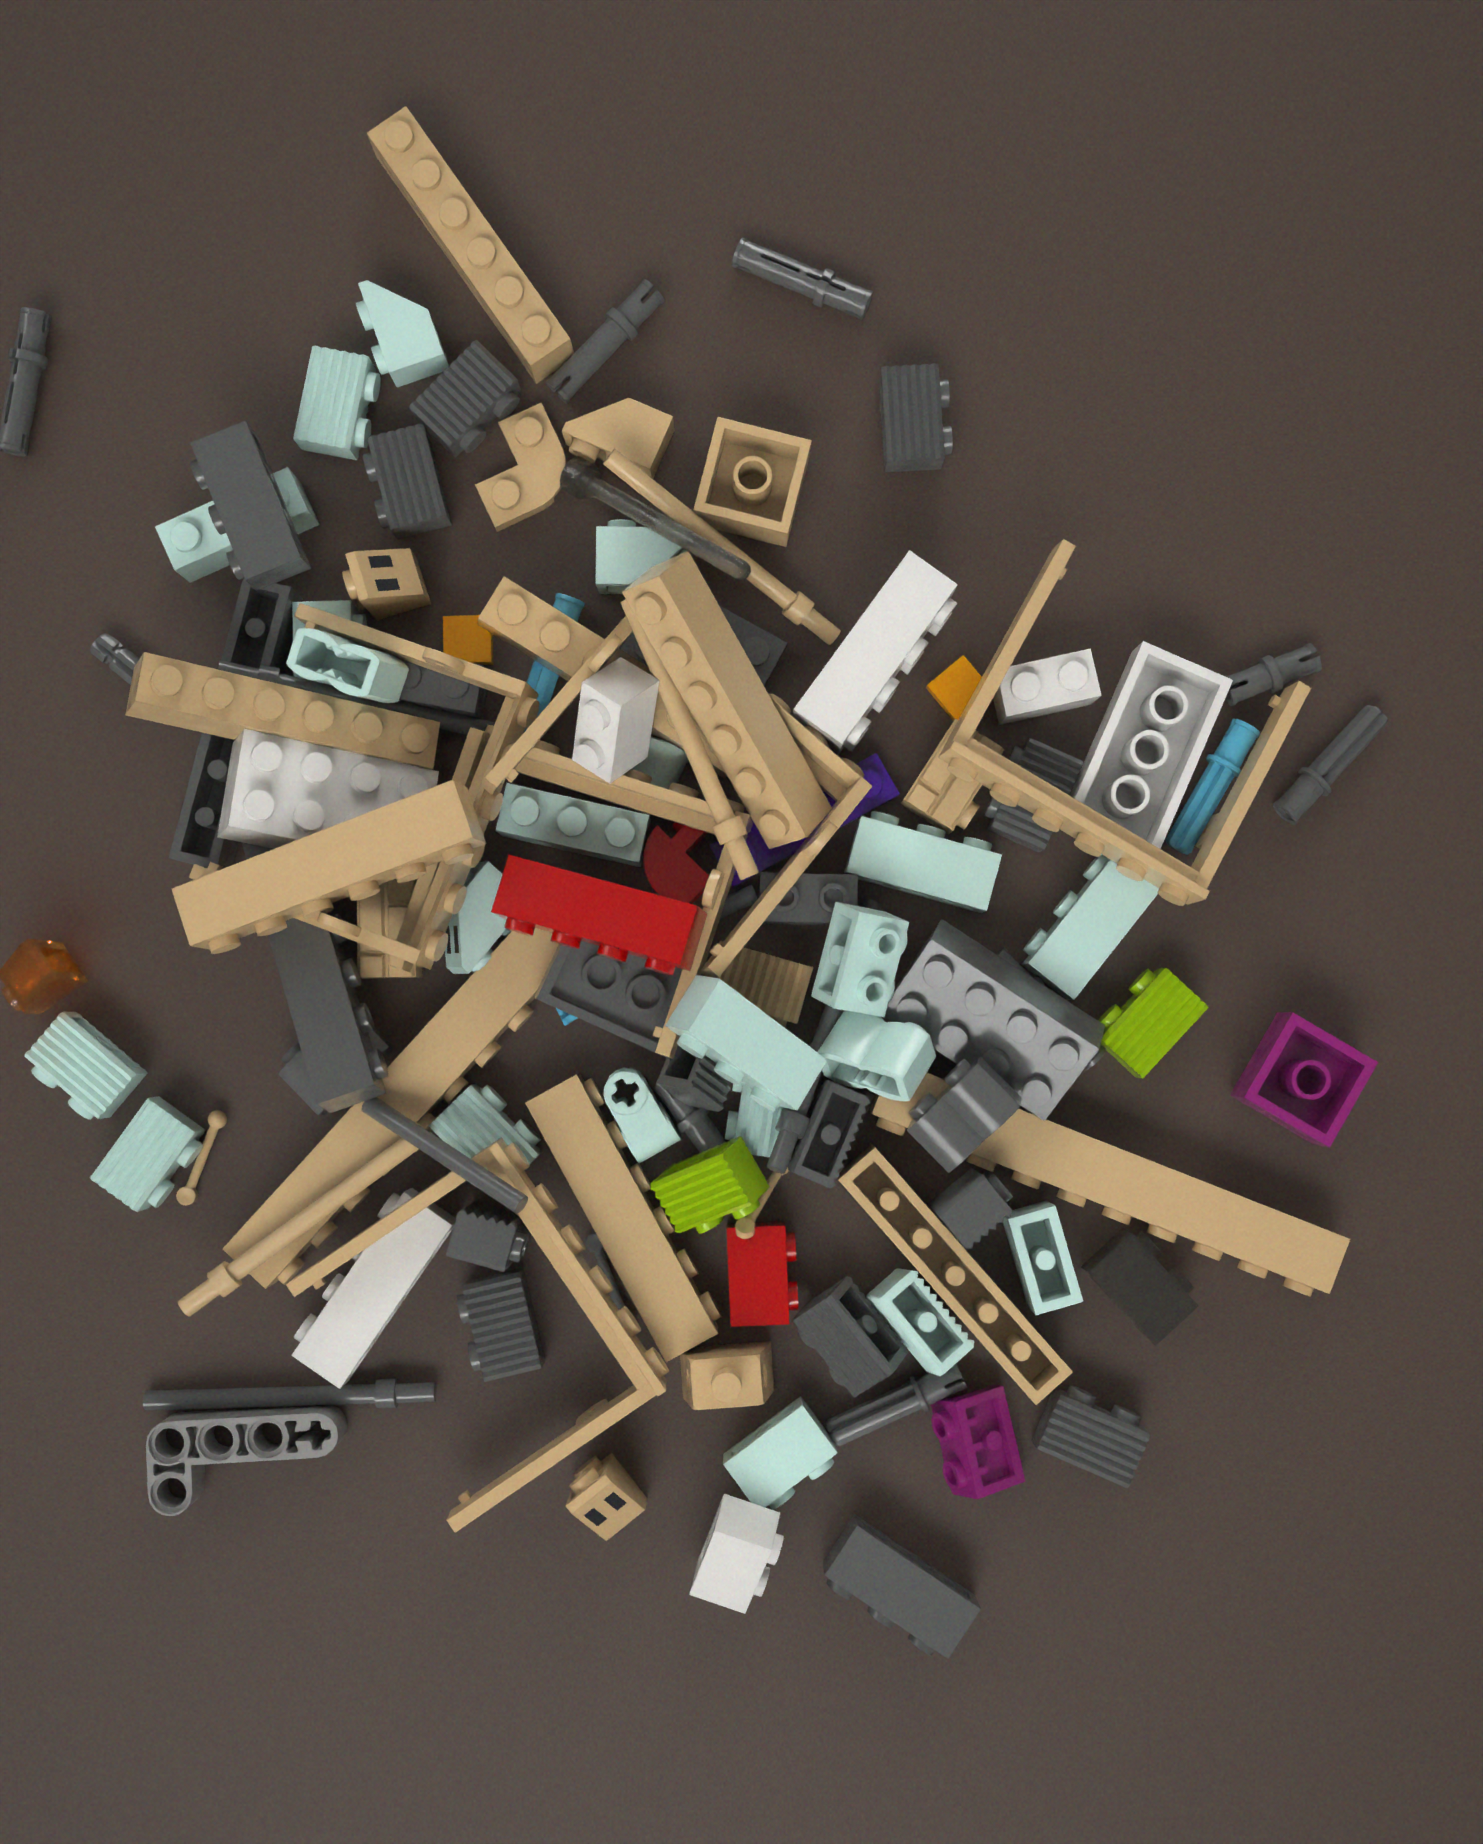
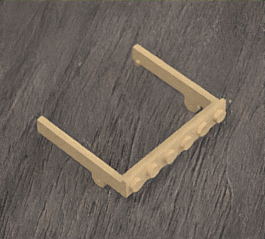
M1063 539L1052 549L938 758L949 764L947 769L956 777L967 782L976 780L990 788V795L1000 803L1010 807L1019 805L1033 814L1032 820L1039 826L1053 832H1058L1060 829L1075 838V846L1085 853L1100 857L1102 854L1117 863L1116 869L1124 876L1135 881H1143L1144 879L1158 887V894L1168 902L1184 906L1185 904L1189 905L1205 900L1210 892L1207 888L1311 688L1298 681L1284 688L1280 697L1277 695L1271 697L1268 705L1274 709L1220 812L1211 816L1195 844L1200 851L1191 867L973 739L974 731L1058 579L1061 580L1067 571L1064 567L1076 546Z
M299 603L294 617L305 624L304 628L316 629L348 638L370 649L391 654L407 662L506 696L468 791L484 835L488 822L495 820L500 812L503 802V794L500 792L505 780L492 795L480 784L520 738L525 728H528L536 719L539 711V701L537 700L539 694L525 681ZM485 844L472 849L474 855L467 860L450 865H445L443 860L440 862L408 945L320 912L318 917L305 919L303 914L294 918L431 970L433 962L438 961L445 952L448 943V934L445 933L452 914H457L463 906L467 892L464 883L470 868L476 867L481 860ZM210 862L208 868H204L194 864L189 878L198 879L221 870L223 866Z
M626 616L486 775L480 785L491 795L505 779L510 783L513 782L519 774L514 770L515 767L580 694L582 682L600 671L633 633ZM769 694L818 784L836 802L722 944H715L709 951L712 956L700 970L707 977L718 978L721 976L872 788V785L864 779V773L857 764L847 758L837 756L827 747L828 742L819 731L810 726L804 727L790 715L791 710L789 706L774 694Z
M487 725L485 731L472 727L469 729L452 780L466 786L468 791L493 730V725ZM541 740L528 752L515 770L518 773L715 835L712 827L716 825V822L707 802L697 798L698 791L681 784L671 783L669 789L651 784V776L633 769L609 784L574 762L571 758L559 755V747ZM727 799L734 816L740 815L747 833L750 832L753 822L749 814L743 813L745 806ZM725 844L717 868L712 869L704 889L702 906L703 911L707 913V917L691 971L682 970L664 1027L656 1026L653 1033L654 1037L660 1038L655 1053L671 1059L674 1058L678 1046L677 1041L680 1036L665 1025L695 976L702 974L700 970L705 965L736 872ZM440 862L425 867L427 874L417 879L396 941L408 945ZM391 955L388 965L411 972L413 963Z
M502 1137L470 1159L482 1167H486L488 1171L528 1196L526 1206L518 1213L519 1217L634 1385L609 1402L607 1399H604L591 1406L577 1418L576 1424L472 1496L468 1490L460 1494L458 1499L461 1503L451 1509L446 1520L455 1533L648 1400L666 1392L667 1380L664 1375L669 1372L666 1363L654 1347L646 1350L636 1334L641 1331V1328L626 1306L618 1309L608 1293L613 1291V1287L603 1270L598 1265L591 1269L580 1252L586 1248L578 1233L570 1224L563 1228L552 1212L558 1206L548 1189L542 1183L535 1187L524 1171L530 1165L523 1152L514 1142L507 1146ZM453 1171L449 1172L288 1282L286 1286L294 1297L312 1285L317 1290L326 1283L323 1277L466 1180Z

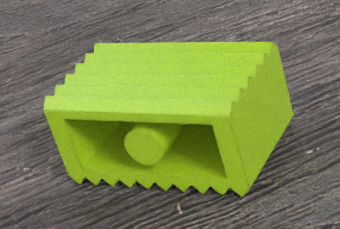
M1166 967L1158 968L1154 972L1149 968L1143 971L1128 988L1133 993L1132 997L1121 1008L1117 1004L1112 1005L1098 1020L1105 1025L1100 1045L1104 1046L1106 1051L1135 1078L1143 1079L1209 1008L1206 1003Z
M741 1136L672 1164L651 1182V1190L655 1191V1198L660 1200V1206L665 1208V1215L670 1217V1223L675 1225V1232L682 1233L694 1227L699 1234L707 1232L719 1225L724 1220L723 1216L732 1213L735 1219L743 1218L759 1208L761 1204L758 1199L770 1188Z

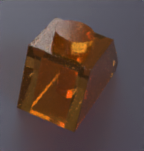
M28 938L18 946L0 969V979L5 985L2 988L5 999L15 1010H22L24 1014H42L88 982L64 944L56 941Z

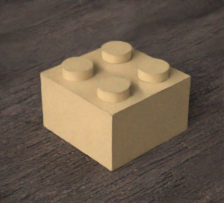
M717 417L693 510L694 513L716 530L787 547L810 457L812 440Z

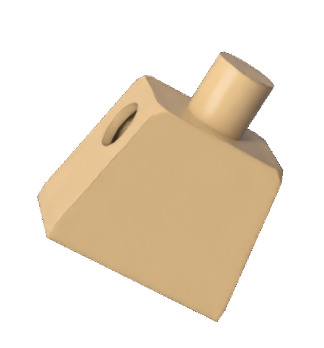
M771 1341L693 1347L680 1355L683 1399L693 1410L758 1406L765 1404L774 1392Z

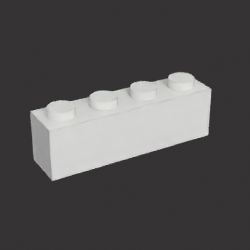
M413 1188L404 1191L401 1196L394 1192L386 1201L377 1217L382 1219L419 1192ZM432 1203L354 1256L352 1259L356 1262L348 1274L344 1277L338 1273L324 1291L322 1298L328 1301L319 1316L316 1317L311 1313L296 1332L294 1339L300 1343L291 1356L337 1388L343 1387L353 1376L453 1230L456 1218L435 1203Z

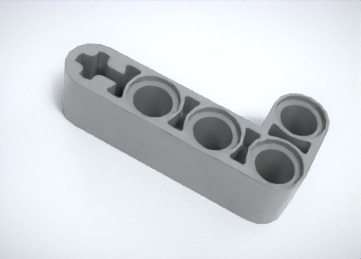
M334 1405L259 1407L190 1411L172 1414L152 1428L147 1436L146 1462L149 1502L153 1509L161 1515L175 1516L182 1513L204 1491L205 1464L306 1459L326 1456L343 1440L347 1433L348 1423L346 1416L341 1409ZM318 1421H320L322 1429L330 1430V1434L324 1440H322V1435L319 1431H308L298 1438L299 1431L310 1430ZM264 1423H273L280 1428L283 1436L282 1443L274 1444L266 1440L262 1431ZM215 1426H224L230 1430L233 1436L232 1446L227 1447L218 1443L214 1435ZM168 1428L175 1429L181 1433L184 1439L183 1449H175L169 1445L166 1439ZM169 1478H176L184 1484L186 1489L185 1498H177L172 1495L168 1487Z

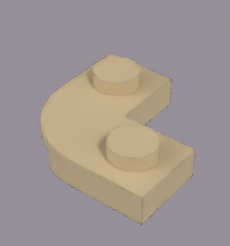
M542 403L498 422L518 465L475 484L497 532L548 508L555 502L554 497L563 485L567 468L565 454Z

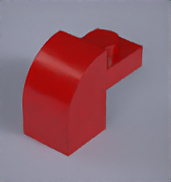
M675 822L672 828L677 833L670 838L657 825L649 835L644 849L643 862L647 879L658 895L693 904L704 893L709 875L688 854L708 833Z

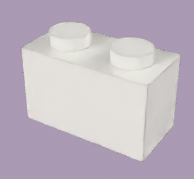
M1091 648L1010 666L993 697L999 725L1092 705L1102 695Z
M622 657L584 680L581 685L572 760L609 784L648 757L660 680Z
M724 1494L699 1555L689 1595L745 1614L753 1595L759 1597L763 1595L770 1573V1567H767L766 1564L775 1565L779 1557L784 1538L783 1535L776 1533L780 1512Z

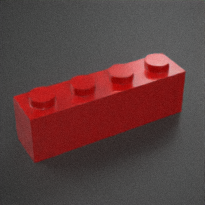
M510 854L508 855L491 910L492 913L506 920L504 928L528 936H533L535 928L552 933L550 941L574 949H579L581 941L598 945V955L626 962L628 954L646 959L645 968L672 976L675 967L691 971L707 917V913L697 905Z

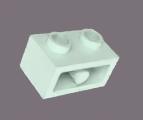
M835 902L811 997L834 1009L885 1017L888 1002L892 999L895 990L894 979L900 956L905 951L907 945L909 922L885 911Z

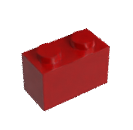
M784 1221L754 1222V1235L749 1239H742L736 1234V1223H727L731 1327L790 1324L789 1311H798L797 1281H788L787 1262H796L795 1232L786 1233Z

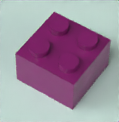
M1277 1012L1230 1096L1308 1142L1330 1148L1378 1062L1293 1012Z

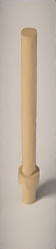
M615 448L604 461V466L782 607V614L796 626L802 623L828 645H831L836 640L841 630L813 608L815 604L800 591L797 593L791 591Z
M625 599L620 603L651 675L660 680L658 691L716 822V825L712 828L720 846L725 844L740 880L755 875L759 871L744 839V835L748 833L740 815L734 816L686 703Z
M400 1138L230 1263L223 1261L208 1272V1279L178 1300L180 1309L185 1315L190 1317L217 1296L226 1297L242 1285L241 1279L419 1149L405 1139Z

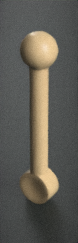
M214 1110L209 1114L208 1123L210 1126L203 1141V1148L197 1156L186 1186L181 1187L177 1191V1201L182 1205H190L198 1198L197 1182L218 1130L227 1123L226 1114L220 1110Z
M774 1171L771 1173L767 1180L770 1188L758 1199L761 1204L759 1208L736 1221L735 1230L738 1237L749 1239L754 1235V1222L781 1175L784 1174Z

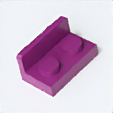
M992 1384L955 1398H944L931 1404L933 1412L931 1419L932 1428L940 1442L944 1459L943 1475L952 1494L981 1499L1026 1482L1003 1385Z

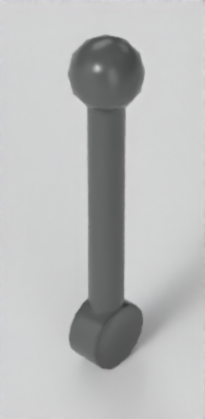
M591 1233L585 1240V1246L590 1252H594L599 1267L612 1284L611 1299L617 1308L621 1309L624 1307V1303L602 1249L603 1246L597 1234Z

